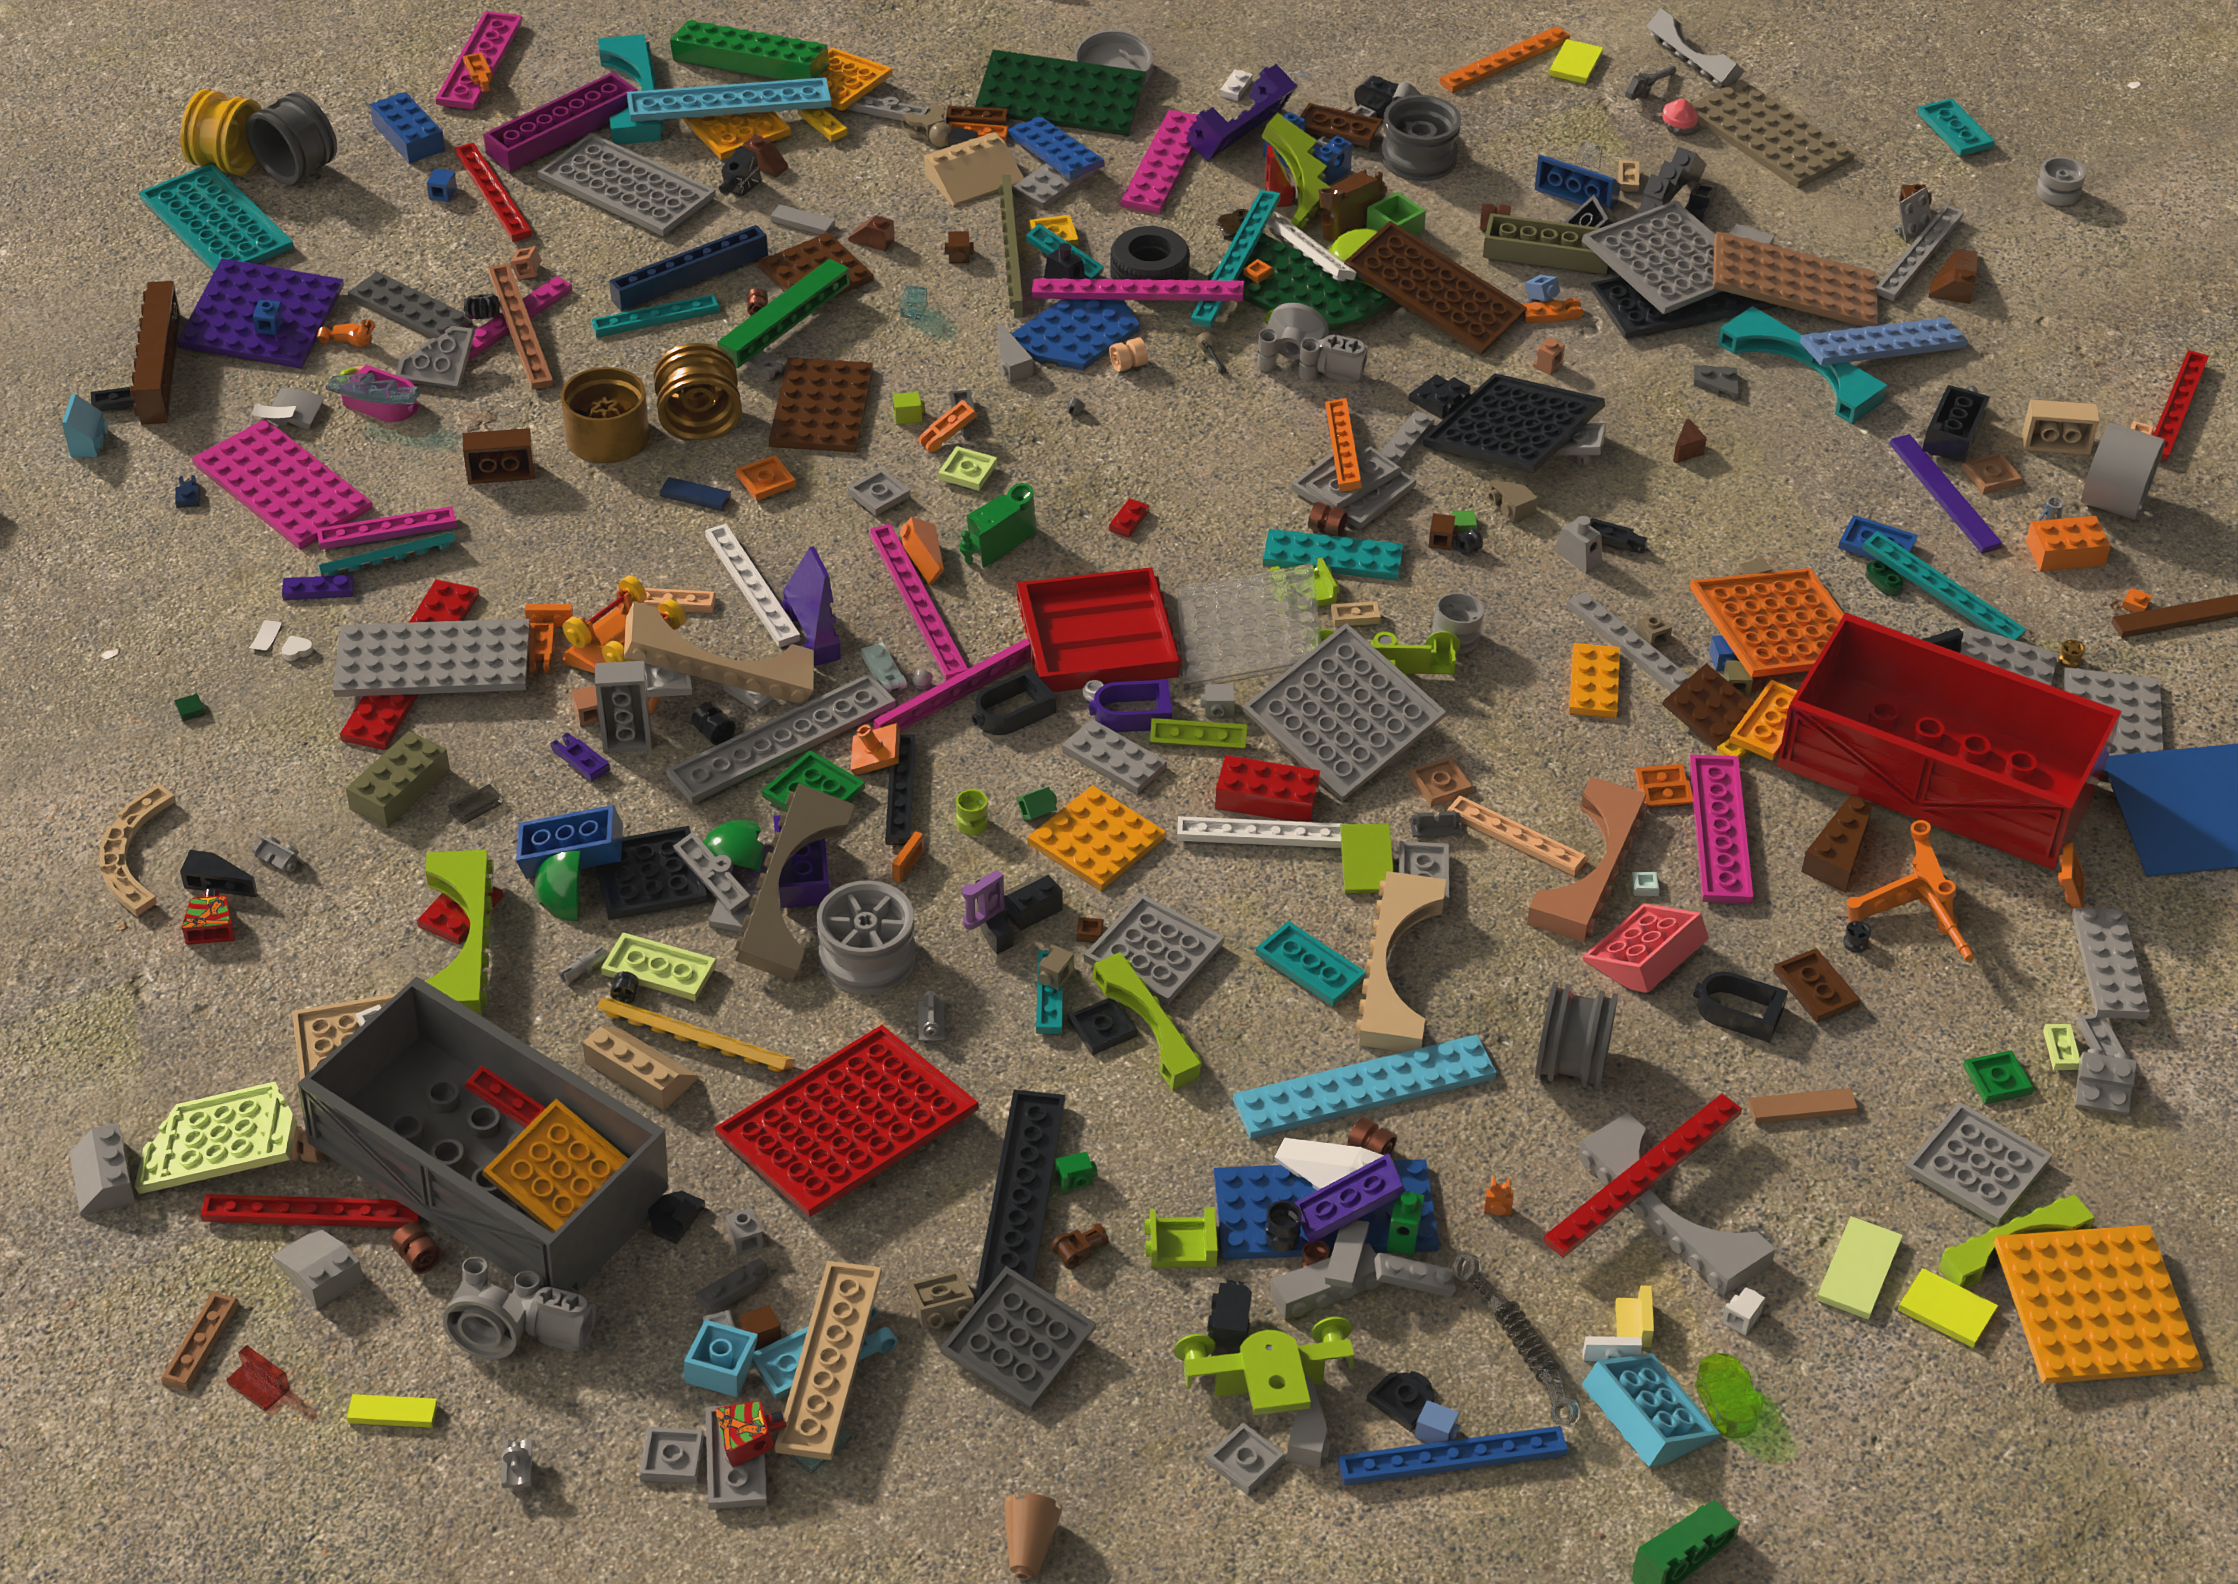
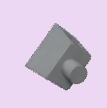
M1579 516L1576 520L1562 528L1555 552L1584 573H1588L1602 564V536L1600 532L1590 526V518Z

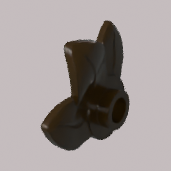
M1237 209L1233 213L1224 214L1217 219L1216 225L1222 227L1224 239L1236 235L1249 212L1247 209Z

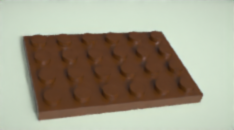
M788 357L770 432L769 447L856 453L874 370L873 363Z

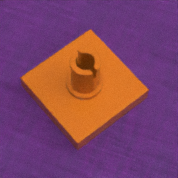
M897 723L872 730L869 725H863L858 728L857 735L853 736L851 771L854 776L899 763L901 729Z

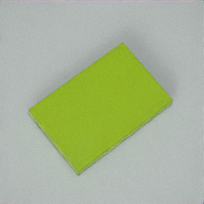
M1390 823L1340 824L1344 894L1379 893L1380 881H1385L1387 871L1393 872Z

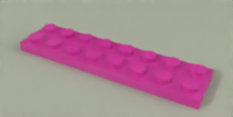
M484 11L436 96V105L475 110L484 92H482L479 84L475 85L472 82L464 65L463 56L482 52L493 77L523 22L522 15Z
M1178 110L1168 111L1121 199V207L1155 214L1161 213L1194 149L1186 140V137L1190 132L1188 130L1190 126L1197 121L1196 116L1198 114H1188Z
M1690 754L1689 767L1702 902L1752 904L1753 889L1738 756Z

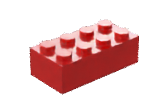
M1225 755L1216 786L1215 809L1293 822H1311L1319 793L1320 770Z

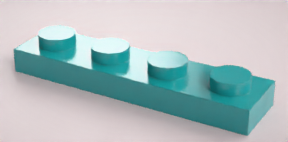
M1040 223L1026 235L1028 243L1047 255L1057 250L1060 244L1068 243ZM1071 245V252L1083 260L1086 279H1096L1104 272L1102 264Z
M1038 950L1036 1034H1062L1063 985L1059 990L1040 983L1038 980V975L1040 974L1039 965L1044 957H1048L1049 950Z

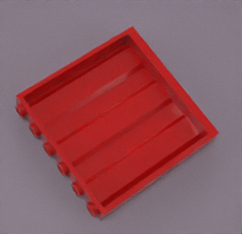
M1152 567L1016 583L1020 616L1026 640L1031 643L1033 669L1052 692L1083 689L1086 683L1091 680H1098L1105 685L1112 682L1178 678V670L1182 668L1181 654H1177V640L1172 638V622L1167 621L1169 620L1168 608L1163 607L1164 594L1163 591H1159V577L1154 575Z

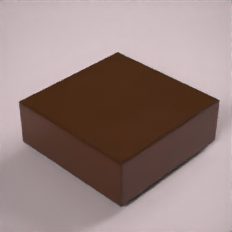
M1079 917L1076 942L1095 943L1103 935L1104 919Z

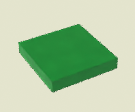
M2012 1050L1964 1060L1963 1067L1984 1104L2033 1094L2034 1087Z

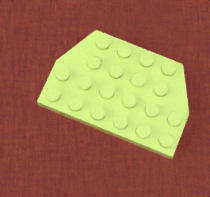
M271 1082L176 1104L169 1113V1117L158 1128L160 1130L159 1135L153 1142H147L143 1148L135 1182L137 1192L139 1194L290 1160L297 1120L277 1084Z

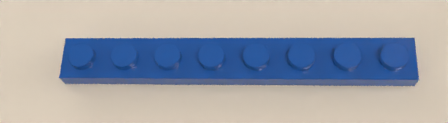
M1561 1426L1338 1455V1466L1343 1486L1562 1457L1567 1456L1568 1449Z

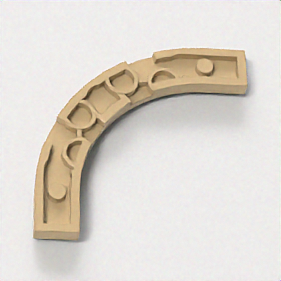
M160 783L135 798L118 813L119 818L112 827L108 826L100 846L99 860L104 882L111 894L135 916H139L157 904L155 895L143 887L131 875L126 862L127 851L136 832L149 819L176 802L174 794Z

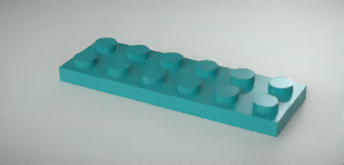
M1269 529L1263 565L1310 570L1317 567V559L1323 558L1325 564L1329 565L1331 572L1335 574L1398 581L1403 544Z

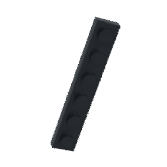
M900 734L899 763L889 767L886 845H906L911 838L915 734Z

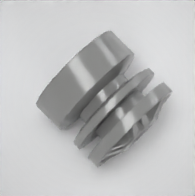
M1465 593L1443 595L1436 603L1435 620L1431 635L1439 631L1451 632L1460 640V649L1456 654L1473 651L1477 648L1480 641L1481 625L1485 612L1483 604L1479 599Z

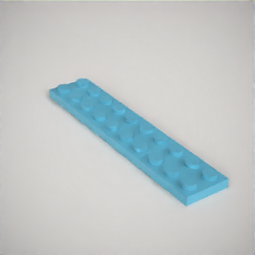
M826 78L627 92L631 122L831 107Z
M1476 1034L1233 1093V1102L1250 1139L1493 1080L1496 1079V1070Z

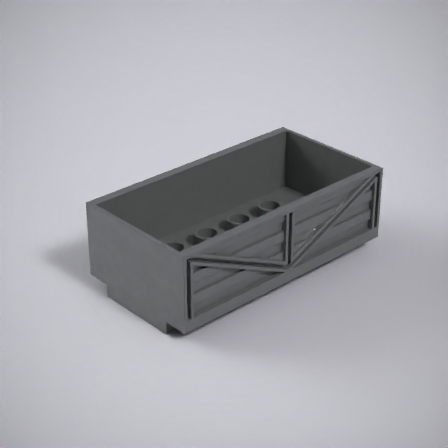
M417 976L297 1083L307 1140L310 1145L514 1277L522 1271L537 1273L540 1278V1289L553 1287L568 1291L572 1287L579 1291L649 1220L648 1209L669 1189L665 1129ZM481 1065L545 1108L555 1099L559 1100L629 1158L554 1234L543 1227L482 1175L483 1170L525 1128L464 1088L466 1082Z

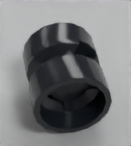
M709 701L701 704L695 709L691 717L693 726L716 746L730 740L736 729L734 721L714 702Z
M1280 1200L1271 1204L1267 1210L1265 1241L1273 1250L1287 1252L1297 1247L1300 1242L1302 1212L1295 1203Z

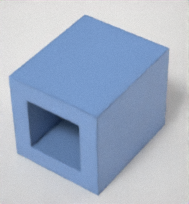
M1427 1400L1417 1420L1415 1438L1427 1443L1457 1440L1461 1425L1457 1424L1459 1412Z

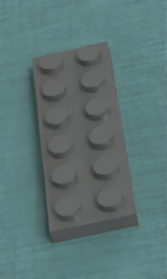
M378 271L348 292L350 300L431 339L440 337L451 326L467 328L473 323L472 319L466 317L465 313Z

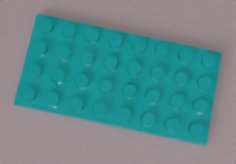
M213 163L139 192L140 200L213 272L216 270L221 258L257 264L294 248L293 241Z

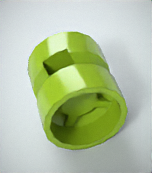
M976 789L962 791L956 798L957 828L965 835H979L988 827L987 796L984 792Z

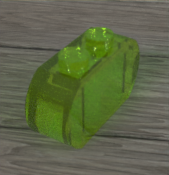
M1715 1353L1705 1357L1699 1364L1698 1376L1694 1387L1712 1424L1721 1435L1728 1438H1743L1750 1435L1757 1427L1760 1411L1763 1408V1401L1761 1395L1755 1392L1752 1386L1749 1371L1744 1370L1738 1358L1729 1354Z

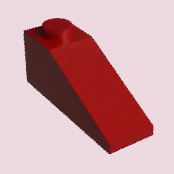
M1267 145L1265 190L1280 193V201L1277 207L1292 206V199L1296 197L1295 185L1291 184L1290 177L1272 145Z

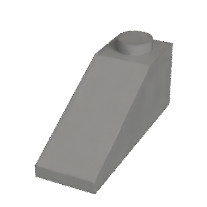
M1002 323L998 324V370L1001 376H1004L1010 383L1032 376L1033 358Z
M1306 1376L1305 1380L1311 1405L1310 1409L1297 1410L1288 1442L1287 1461L1320 1468L1322 1459H1328L1331 1441H1326L1327 1426L1312 1377Z

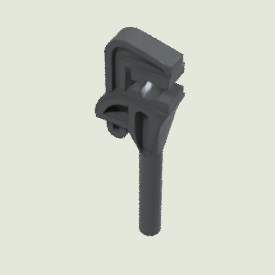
M1671 66L1654 74L1640 72L1638 76L1635 75L1632 78L1625 97L1632 101L1640 97L1646 99L1653 84L1662 78L1676 73V67Z

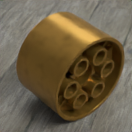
M598 367L576 374L563 386L561 404L567 446L574 455L594 463H615L635 456L647 445L650 432L645 387L641 379L635 374L615 367Z

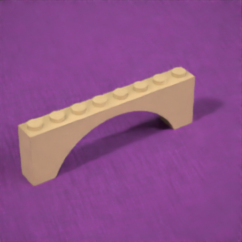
M633 602L628 612L625 628L624 658L644 661V663L801 705L807 703L813 692L814 650L791 644L783 653L765 660L740 661L723 658L696 647L677 634L660 615L657 607Z
M1387 871L1385 881H1380L1379 895L1383 897L1382 900H1377L1375 915H1379V920L1374 919L1372 934L1376 935V939H1371L1369 954H1372L1373 958L1367 959L1365 974L1370 976L1369 979H1364L1362 994L1366 995V1000L1361 999L1359 1014L1363 1015L1362 1020L1357 1019L1355 1035H1360L1359 1046L1400 1052L1422 1048L1425 1018L1410 1009L1397 995L1388 977L1386 960L1394 943L1406 930L1422 920L1442 914L1447 879Z

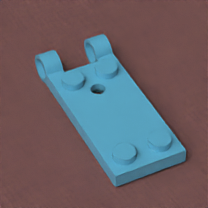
M875 1305L873 1306L869 1322L873 1320L878 1313V1310L875 1307ZM808 1327L776 1341L753 1354L752 1364L776 1401L790 1394ZM884 1327L870 1336L866 1333L859 1360L878 1351L886 1353L892 1350L898 1342L889 1327Z

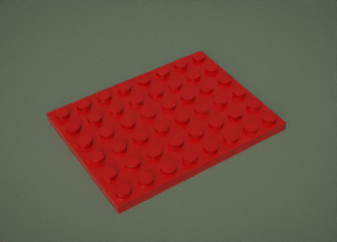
M880 1025L714 1127L715 1135L810 1218L978 1111L979 1104L978 1101L885 1026Z

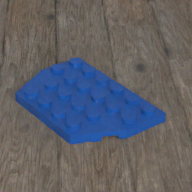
M1061 299L1011 333V335L1033 360L1038 363H1044L1046 360L1057 362L1058 366L1085 370L1109 353L1111 345L1124 342L1139 332L1140 324L1124 300Z

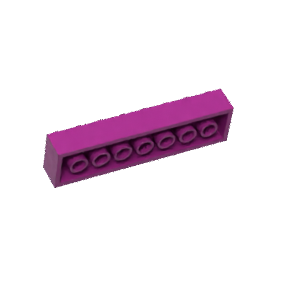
M611 72L484 133L485 152L508 171L515 170L609 124L611 116L629 107L627 92L637 91V88L614 72Z

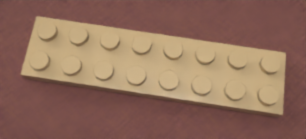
M827 1261L784 1411L787 1427L779 1429L775 1443L776 1453L832 1460L882 1276L881 1267Z

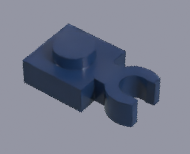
M192 475V479L187 482L183 481V476L179 477L180 487H175L176 508L200 506V491L195 475Z

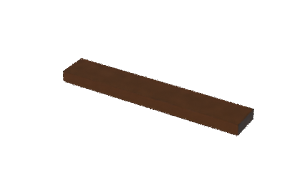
M2238 594L2114 616L2111 623L2120 637L2123 638L2238 617Z

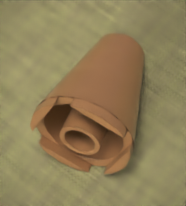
M1025 1493L1024 1499H1016V1494L1007 1497L1004 1504L1010 1571L1015 1574L1016 1578L1030 1580L1032 1576H1036L1040 1572L1062 1515V1506L1056 1507V1500L1043 1495Z

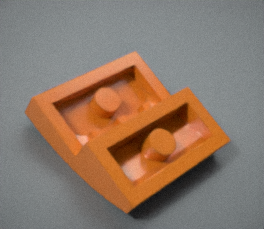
M1683 764L1636 767L1634 773L1638 789L1646 793L1645 803L1648 804V807L1693 804L1690 781L1686 780Z

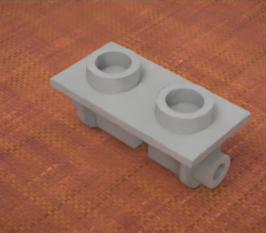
M256 833V836L261 840L252 847L254 856L268 863L276 856L271 864L284 872H293L297 861L304 864V861L298 856L299 851L288 844L283 847L279 845L281 842L269 834L264 837Z
M930 990L923 996V1001H918L919 1042L945 1041L944 1000H939L936 992Z

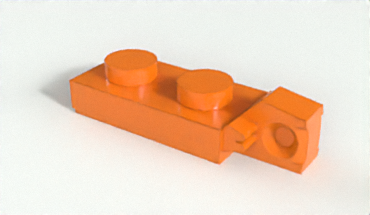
M483 53L463 56L464 65L472 82L475 85L479 84L482 92L490 91L489 82H492V73Z

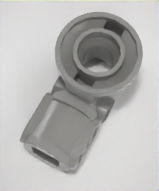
M1285 303L1273 310L1267 328L1259 333L1257 366L1264 372L1273 371L1276 368L1278 354H1281L1288 359H1300L1299 377L1304 381L1315 380L1318 372L1331 379L1356 383L1362 380L1369 346L1353 338L1339 335L1327 336L1329 331L1328 324L1318 311L1300 303Z
M470 1257L463 1262V1281L443 1314V1326L449 1338L465 1352L484 1359L504 1358L512 1353L525 1330L529 1336L536 1337L543 1344L569 1351H579L588 1343L596 1318V1305L594 1303L586 1301L579 1294L557 1288L545 1287L540 1289L539 1275L533 1271L518 1273L514 1279V1290L510 1294L501 1287L488 1285V1265L483 1258Z

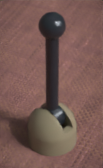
M1210 332L1201 333L1196 338V343L1202 350L1210 352L1218 366V372L1224 374L1226 367L1220 363L1212 349L1215 344L1213 336Z

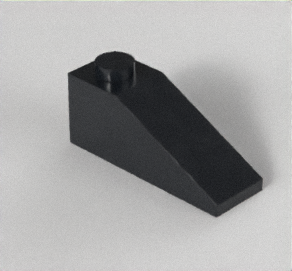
M190 850L180 870L183 886L186 889L201 891L215 889L219 893L255 898L258 895L252 875L215 853Z

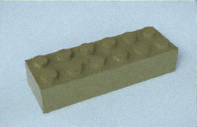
M1490 213L1484 239L1483 258L1591 272L1594 274H1607L1608 264L1582 242L1584 234L1600 228Z

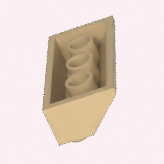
M600 1026L582 1042L585 1063L663 1111L698 1079V1075L618 1027Z

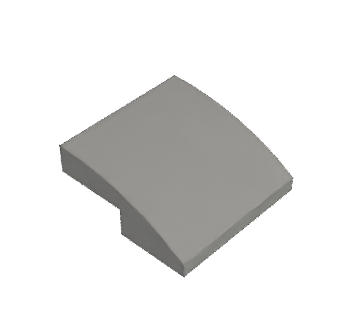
M281 388L271 406H296L293 416L265 419L285 428L289 422L309 430L325 397L304 390Z

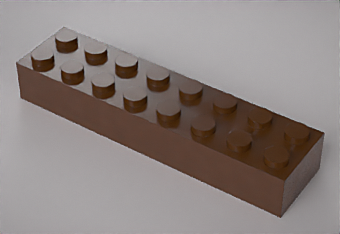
M174 281L147 282V289L143 291L144 304H141L142 317L139 318L141 331L137 333L139 344H136L135 372H132L134 386H130L131 399H135L136 402L134 403L135 416H139L141 425L168 423L181 317Z

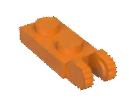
M1568 298L1565 302L1522 303V305L1527 307L1524 313L1526 323L1580 319L1584 314L1582 307H1580L1581 302L1575 298Z
M962 400L931 424L930 428L921 434L918 441L922 446L926 445L925 448L929 453H934L941 448L942 443L978 415Z
M554 622L530 623L528 652L530 674H536V661L543 660L545 674H550Z

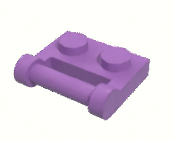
M998 870L982 877L974 885L967 884L962 888V896L965 899L963 926L966 929H975L1004 910V877ZM978 897V912L975 913V899Z

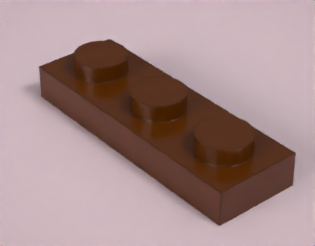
M948 106L946 123L949 124L951 121L1006 126L1007 109Z

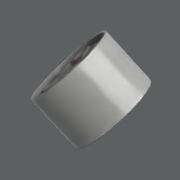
M2110 422L2092 461L2082 492L2081 503L2137 520L2155 477L2163 453L2165 439Z

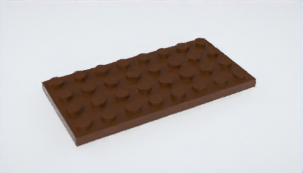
M1389 221L1344 262L1345 265L1356 272L1357 277L1480 356L1510 329L1527 310V307L1392 221Z

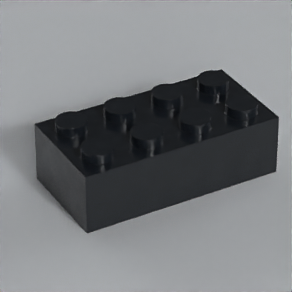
M1947 385L1927 428L1922 451L1934 456L1948 458L1954 462L1965 463L1985 419L1990 396Z

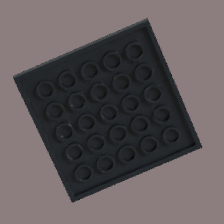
M1494 373L1422 439L1423 446L1522 470L1527 473H1535L1605 407V398Z

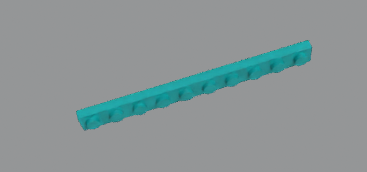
M1266 190L1259 191L1211 280L1237 281L1280 201V193ZM1199 301L1191 316V324L1211 328L1225 301Z

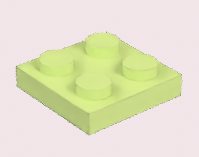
M956 446L938 472V479L979 491L997 465V457Z

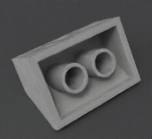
M119 1122L92 1128L70 1151L81 1216L135 1203L126 1148Z

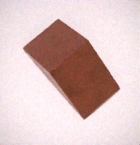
M1686 419L1676 443L1673 462L1679 463L1704 455L1707 438L1690 419Z

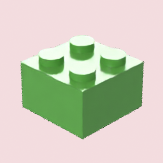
M1396 192L1368 207L1366 227L1379 231L1389 221H1392L1415 236L1425 229L1426 210L1401 193Z

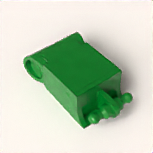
M1027 483L1016 484L1010 488L1007 495L1002 494L966 515L968 531L964 530L961 533L963 539L959 544V549L963 556H965V563H972V555L977 553L981 556L982 568H985L1024 542V538L1035 536L1037 534L1034 494L1031 485Z

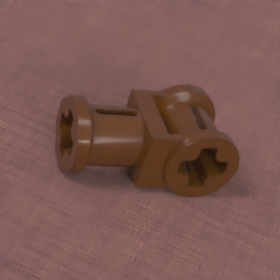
M1096 1223L1092 1229L1082 1234L1077 1229L1071 1233L1059 1235L1052 1242L1051 1250L1053 1253L1059 1254L1063 1259L1065 1268L1070 1270L1078 1267L1084 1260L1090 1258L1092 1249L1100 1245H1108L1109 1238L1104 1227L1100 1223Z

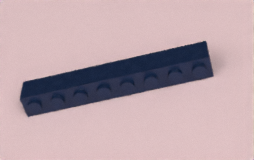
M757 225L611 279L609 280L611 301L622 312L768 256L767 235Z

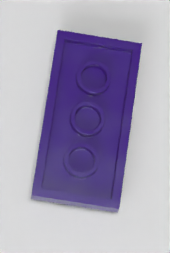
M1388 1153L1295 1202V1204L1299 1206L1302 1212L1301 1226L1305 1236L1312 1243L1373 1212L1390 1201L1396 1200L1406 1192V1189Z

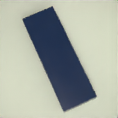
M668 477L660 489V496L723 511L731 498V491Z

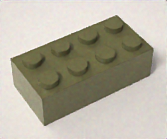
M408 731L346 788L349 809L388 828L450 770L447 749Z

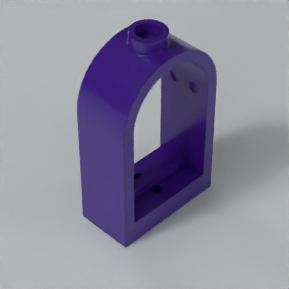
M1168 680L1112 682L1105 684L1096 691L1094 701H1089V715H1094L1095 721L1114 732L1151 731L1152 718L1172 719ZM1156 700L1157 710L1114 712L1104 708L1105 705L1115 702Z

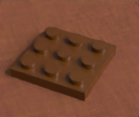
M1707 663L1665 698L1662 703L1665 708L1715 751L1717 746L1730 738L1731 733L1754 704Z

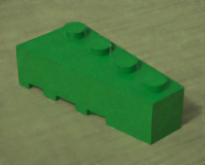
M1716 1500L1711 1501L1705 1506H1700L1694 1513L1638 1548L1636 1559L1632 1565L1634 1569L1631 1581L1635 1584H1681L1736 1539L1740 1521Z

